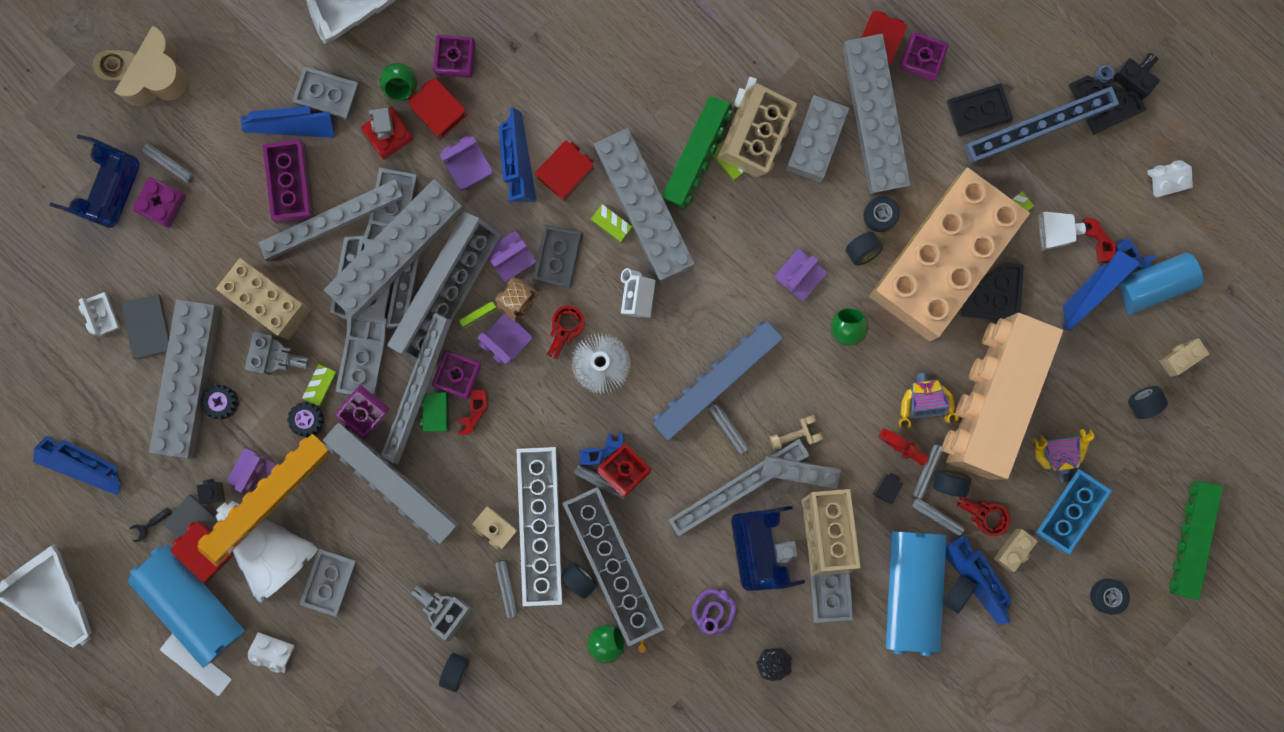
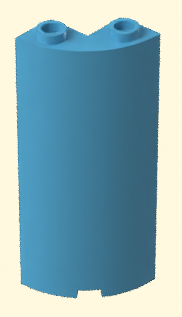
M892 531L886 649H892L895 654H905V651L921 652L923 656H933V652H941L947 535Z
M169 544L163 548L159 546L151 552L152 556L130 571L131 576L127 582L204 669L217 659L228 646L238 640L245 630L203 582L169 551L172 548Z

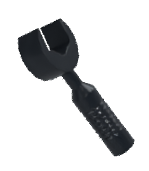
M167 507L150 519L149 523L145 526H131L129 529L136 528L140 532L139 538L133 540V542L145 540L148 534L147 529L150 526H155L172 514L171 510Z

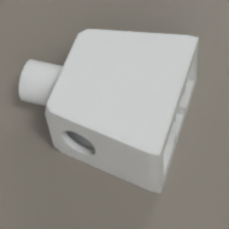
M1043 212L1038 215L1041 251L1076 242V235L1085 234L1086 232L1085 224L1075 223L1073 214Z

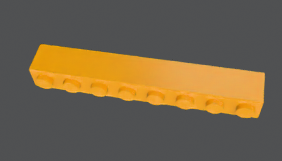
M313 434L308 438H303L298 445L299 447L295 451L291 450L285 456V461L281 465L277 464L271 470V475L267 478H262L258 482L257 488L253 492H248L238 507L235 505L228 512L229 516L224 520H219L214 525V530L209 535L205 534L199 540V552L216 567L329 456V450L325 447V444Z

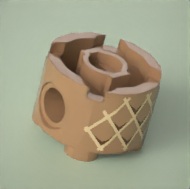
M512 277L504 293L500 292L495 299L497 309L517 323L518 319L522 320L533 307L534 302L532 299L533 297L537 299L538 292L521 279Z

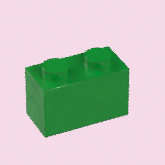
M425 393L420 405V409H423V416H420V428H423V432H449L448 393Z

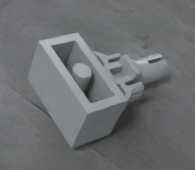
M253 332L245 370L266 375L280 369L288 370V367L281 366V364L307 369L309 365L300 363V361L309 363L310 358L285 353L284 351L292 352V348L285 347L277 340L278 338Z
M417 585L414 588L416 591H412L411 595L427 607L423 608L422 611L428 615V619L432 624L430 629L445 641H451L474 609L458 597L442 596L438 592L432 596L420 585Z

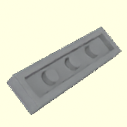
M767 455L762 471L763 476L837 489L841 470L838 468Z

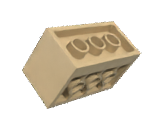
M758 83L746 89L717 159L741 169L756 178L771 172L775 164L773 161L775 154L778 155L782 148L781 140L788 134V124L796 115L797 110L795 108L797 103Z
M241 258L238 259L216 288V290L277 336L287 340L292 337L312 311L253 265Z
M850 489L811 492L802 499L811 577L845 574L860 569Z

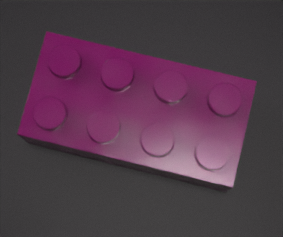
M301 140L262 144L271 220L276 224L308 220L314 217L306 145Z

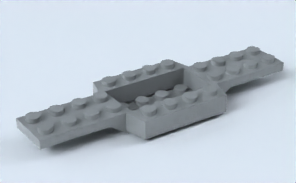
M379 168L375 188L396 179L404 199L371 213L364 236L344 237L337 276L413 200L417 174ZM422 253L395 279L387 320L385 313L391 284L376 299V303L370 305L356 320L332 299L330 313L347 320V335L335 392L351 395L359 385H362L374 396L376 395L388 329L399 326L413 301Z

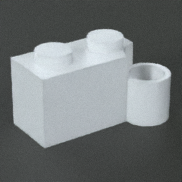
M628 268L624 269L621 273V281L625 283L621 314L637 318H650L656 280L643 277L639 271Z

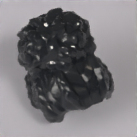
M771 648L763 650L756 664L763 679L776 681L782 680L791 674V660L793 659L783 648Z

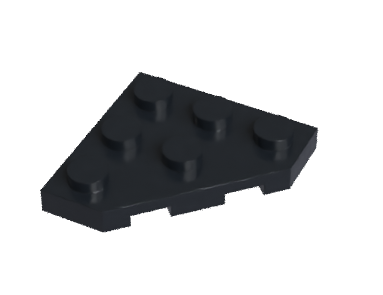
M1088 75L1068 85L1075 100L1112 86L1119 105L1114 109L1086 119L1093 135L1146 111L1138 93L1120 89L1119 86L1107 82H1100Z
M1004 263L976 286L963 304L961 317L999 320L1000 318L1005 319L1020 313L1024 265Z

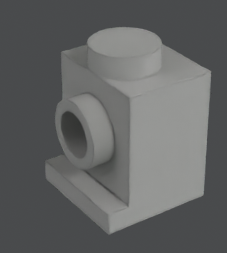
M389 109L370 110L369 115L374 119L371 120L372 131L376 132L378 139H387L390 135H394Z
M791 540L773 544L777 563L791 562L798 557L795 541Z

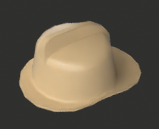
M124 50L100 52L93 60L94 72L104 80H121L135 54Z

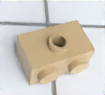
M1197 338L1188 341L1184 345L1183 343L1177 345L1172 349V353L1159 362L1168 375L1172 377L1181 374L1208 356L1209 352L1201 340Z
M486 506L472 524L475 527L473 530L481 537L484 535L490 539L488 543L496 549L499 547L503 549L518 531L489 506Z
M1016 528L993 559L1008 571L1015 572L1021 563H1025L1029 559V552L1038 541L1023 529Z

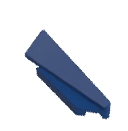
M310 106L252 111L249 113V116H241V128L245 133L334 138L335 136L332 114L330 112L314 114V110Z
M510 108V116L507 121L502 122L499 126L503 181L506 183L510 182V202H535L537 198L522 113L515 108Z
M1118 250L1107 266L1102 264L1063 304V312L1065 313L1063 329L1072 330L1139 263Z
M45 436L34 448V463L115 495L119 494L121 482L118 480L115 465L66 440L58 444L48 436Z
M966 535L947 544L945 557L959 575H963L977 584L973 593L997 624L1009 623L1010 618L1007 616V607L1011 605V598L982 551L973 552Z

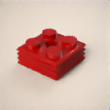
M393 107L388 108L391 112L394 135H390L389 138L378 139L376 132L372 131L371 120L361 126L362 131L382 160L414 140Z
M623 444L598 468L597 472L622 498H625L650 474L651 468L627 444ZM621 468H622V469L627 468V469H628L627 474H626V473L623 474V473L621 472Z

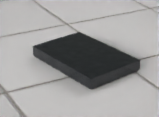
M1001 83L946 101L958 137L1013 119Z

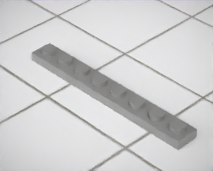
M396 179L258 242L264 259L269 261L402 200L404 195Z
M434 313L381 455L394 464H399L452 320L438 313Z
M800 439L772 455V457L801 461L809 456ZM765 460L668 519L676 534L680 536L772 479L773 477L762 475Z

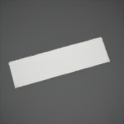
M173 633L160 648V651L217 696L222 693L232 680L212 663L203 669Z

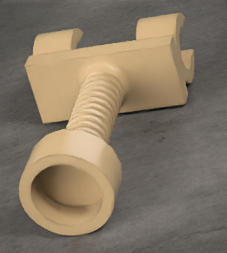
M815 415L799 420L802 427L801 430L781 437L777 434L769 436L773 450L782 449L783 443L805 436L808 445L823 440L821 433L810 436L807 428L808 424L816 422Z

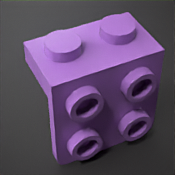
M473 136L463 137L457 145L453 147L450 145L442 150L443 153L439 154L460 190H465L492 174V169Z
M503 314L485 334L482 332L478 339L481 341L479 345L486 352L490 349L495 354L493 358L502 365L504 362L508 366L532 340V336L522 326Z

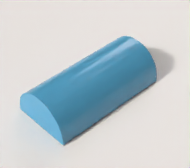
M1185 252L1129 274L1118 287L1127 313L1131 315L1201 288L1204 280L1198 261L1192 254Z
M1078 469L1035 534L1050 546L1064 554L1070 555L1112 490Z

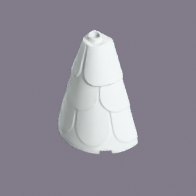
M307 0L306 3L321 41L326 44L339 38L353 27L360 25L373 14L380 13L396 0Z
M231 501L227 505L224 502L216 510L218 512L216 515L217 521L224 520L229 516L228 512L235 505L238 507L240 504ZM264 519L233 550V553L253 596L259 602H262L264 597L268 598L303 567L306 560L309 561L318 549L313 543L287 531L286 528Z
M55 544L42 551L0 582V602L42 627L46 633L72 648L77 644L82 646L91 639L92 631L82 601L78 599L72 579L69 577L61 553Z

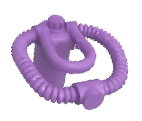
M711 588L706 589V591L704 590L696 598L692 606V617L699 626L701 633L719 634L724 633V631L726 632L731 627L736 616L737 606L735 601L728 597V592ZM709 594H714L731 605L730 618L721 628H718V622L724 614V608L719 602L708 603L702 617L698 618V606ZM713 605L720 609L718 617H715L716 620L706 617L709 613V608Z

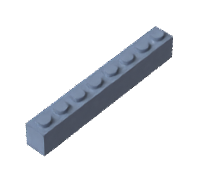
M1111 86L968 143L964 150L970 165H973L1114 109L1119 105V102Z
M768 321L765 324L760 322L754 327V333L750 337L745 335L739 341L741 345L737 349L732 347L724 354L726 358L722 362L717 360L710 367L712 371L709 374L703 373L696 379L698 383L693 388L688 386L682 392L684 396L681 399L677 400L675 398L667 405L669 409L665 413L660 411L653 418L655 420L653 426L667 441L782 339Z

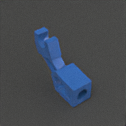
M1123 238L1116 243V252L1120 250L1124 253L1129 250L1131 258L1139 263L1138 268L1144 269L1152 266L1151 261L1156 258L1155 255L1138 257L1139 252L1129 238Z
M622 433L618 434L619 439L616 442L612 441L611 434H608L605 447L602 450L598 448L579 450L580 465H599L602 460L622 446ZM598 452L600 454L598 455V460L590 462L589 453Z

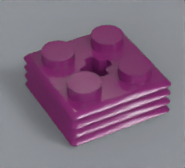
M913 32L902 59L900 70L935 81L949 44ZM922 54H926V56H925L926 59H925V60L922 59V57H921Z
M437 35L433 65L434 73L436 75L471 78L475 51L474 38ZM454 53H457L458 57H456V59L453 60L450 56H453Z
M149 177L132 210L169 228L186 195ZM160 200L162 201V204H156V201Z
M445 350L432 386L469 399L482 364ZM460 370L461 378L454 380L455 377L452 373Z
M359 385L335 413V416L365 439L384 418L390 408L362 385Z

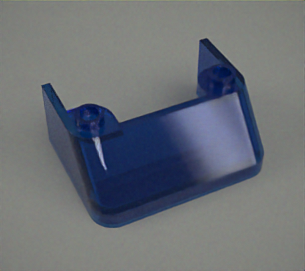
M78 134L76 138L93 145L90 153L93 162L101 165L87 200L75 198L71 201L69 207L50 202L49 206L92 223L112 228L118 223L140 167L139 160L95 138Z
M792 505L733 515L731 525L740 581L745 590L784 589L805 584V579L790 580L788 569L785 566H777L771 528L779 525V512L792 510Z

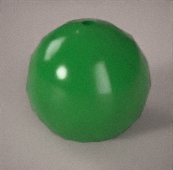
M392 63L386 66L379 79L384 95L396 101L408 99L414 94L418 84L416 74L412 68L402 63Z
M852 308L842 309L837 312L830 324L831 334L834 339L846 346L859 344L865 339L869 330L868 321L864 314Z
M610 624L601 625L593 629L587 641L589 654L594 660L603 664L617 661L624 653V641L620 630Z

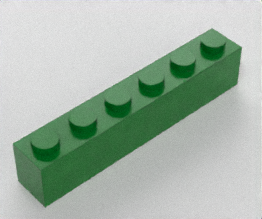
M709 95L663 192L662 198L665 203L685 211L687 206L692 204L694 191L700 187L703 172L708 170L709 160L717 151V143L725 134V126L733 117L734 111L729 102Z
M1193 481L1188 490L1190 497L1184 510L1186 516L1185 521L1181 525L1182 536L1177 544L1178 555L1173 563L1174 574L1169 582V594L1200 600L1223 486L1202 481Z

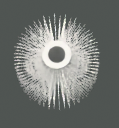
M598 333L599 346L595 336L597 345L595 353L590 346L588 348L582 342L583 346L579 345L580 349H578L582 351L575 353V361L579 364V367L576 366V374L578 380L579 378H581L580 381L583 380L581 384L584 382L586 384L584 385L585 388L590 390L593 388V393L594 391L596 393L599 391L601 394V386L604 393V383L608 393L605 380L606 375L612 381L614 379L621 387L619 381L623 383V380L626 381L623 377L628 375L627 371L629 370L627 368L630 367L624 363L626 362L625 349L623 351V344L617 345L619 342L618 340L615 341V339L605 338L604 340L603 336H601L600 340ZM598 362H606L603 367H597Z

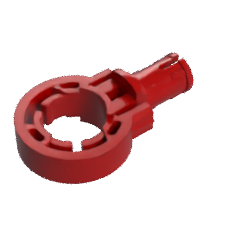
M562 306L553 314V329L550 336L554 337V340L547 352L548 356L552 357L553 355L554 359H558L569 334L571 335L567 344H571L573 338L581 334L584 328V316L576 307ZM563 312L564 316L571 315L575 317L576 321H579V316L581 327L578 328L579 322H577L574 329L566 330L559 324L562 315L560 314L558 319L556 317L559 313Z
M885 428L878 435L879 439L893 447L894 450L903 453L902 457L904 459L911 458L921 466L928 461L929 456L918 450L915 442L909 443L907 439L905 440Z
M966 497L959 498L962 502L958 501L957 507L980 519L978 520L972 516L970 518L971 521L976 523L982 533L989 536H999L1008 529L1010 515L1004 506L997 503H986L983 500L979 501L981 504L979 505ZM997 511L999 514L1003 512V515H999L1000 521L996 527L992 529L987 526L986 518L990 512Z

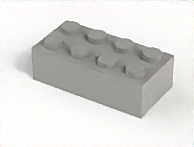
M813 95L785 170L821 183L849 108Z

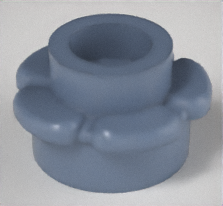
M1101 65L1095 72V77L1103 83L1110 82L1114 78V70L1109 65Z

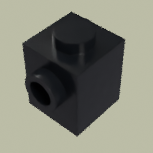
M893 473L889 475L883 474L872 494L888 504H892L903 483Z
M208 479L203 480V484L197 485L199 505L225 501L222 482Z

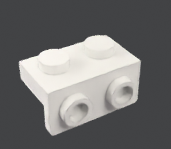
M1174 161L1166 166L1159 165L1147 171L1148 175L1152 177L1153 195L1155 197L1193 188L1192 167L1184 161Z
M103 292L88 299H79V310L86 318V328L90 334L100 337L120 329L107 293Z
M258 632L248 651V660L256 666L263 665L269 667L273 672L285 673L286 665L295 647L290 643Z

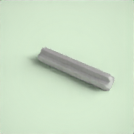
M147 143L143 147L144 153L186 183L190 182L193 178V174L151 144Z
M715 403L709 410L740 454L746 452L749 449L719 404Z
M933 445L928 461L913 492L914 497L923 499L942 455L941 446Z
M578 465L574 473L579 477L624 499L602 476L581 465Z
M916 498L912 503L913 508L957 535L963 533L965 529L963 525L921 499Z
M499 561L495 565L507 618H513L517 616V610L506 561Z

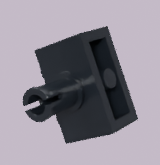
M1148 53L1140 65L1131 58L1127 59L1114 74L1113 80L1127 91L1138 93L1141 100L1145 99L1160 82V79L1149 72L1158 61L1157 56L1151 59L1154 54Z

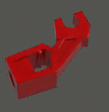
M1083 219L1082 223L1090 226V230H1086L1083 235L1095 237L1099 242L1095 245L1097 262L1109 263L1116 253V242L1110 240L1099 225V221ZM1103 245L1108 246L1109 251L1103 252Z
M471 390L470 409L473 412L470 417L458 420V424L463 423L466 426L465 430H458V435H469L474 432L477 422L485 410L488 409L486 390ZM475 400H483V407L476 410Z

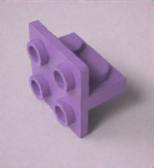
M516 231L498 241L488 257L504 282L509 281L512 277L517 276L536 263V260Z
M797 249L774 278L797 298L804 301L827 272L816 263L818 261L817 258L813 255L809 258L800 249Z
M245 448L229 475L227 482L235 486V490L241 493L253 492L257 488L258 482L262 478H267L271 475V470L277 464Z

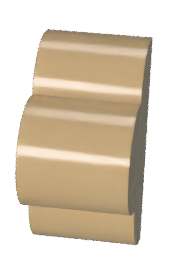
M154 26L151 27L114 92L131 105L145 106L150 104L156 97L167 101L175 100L186 91L188 79L185 71L176 63V47L159 29Z

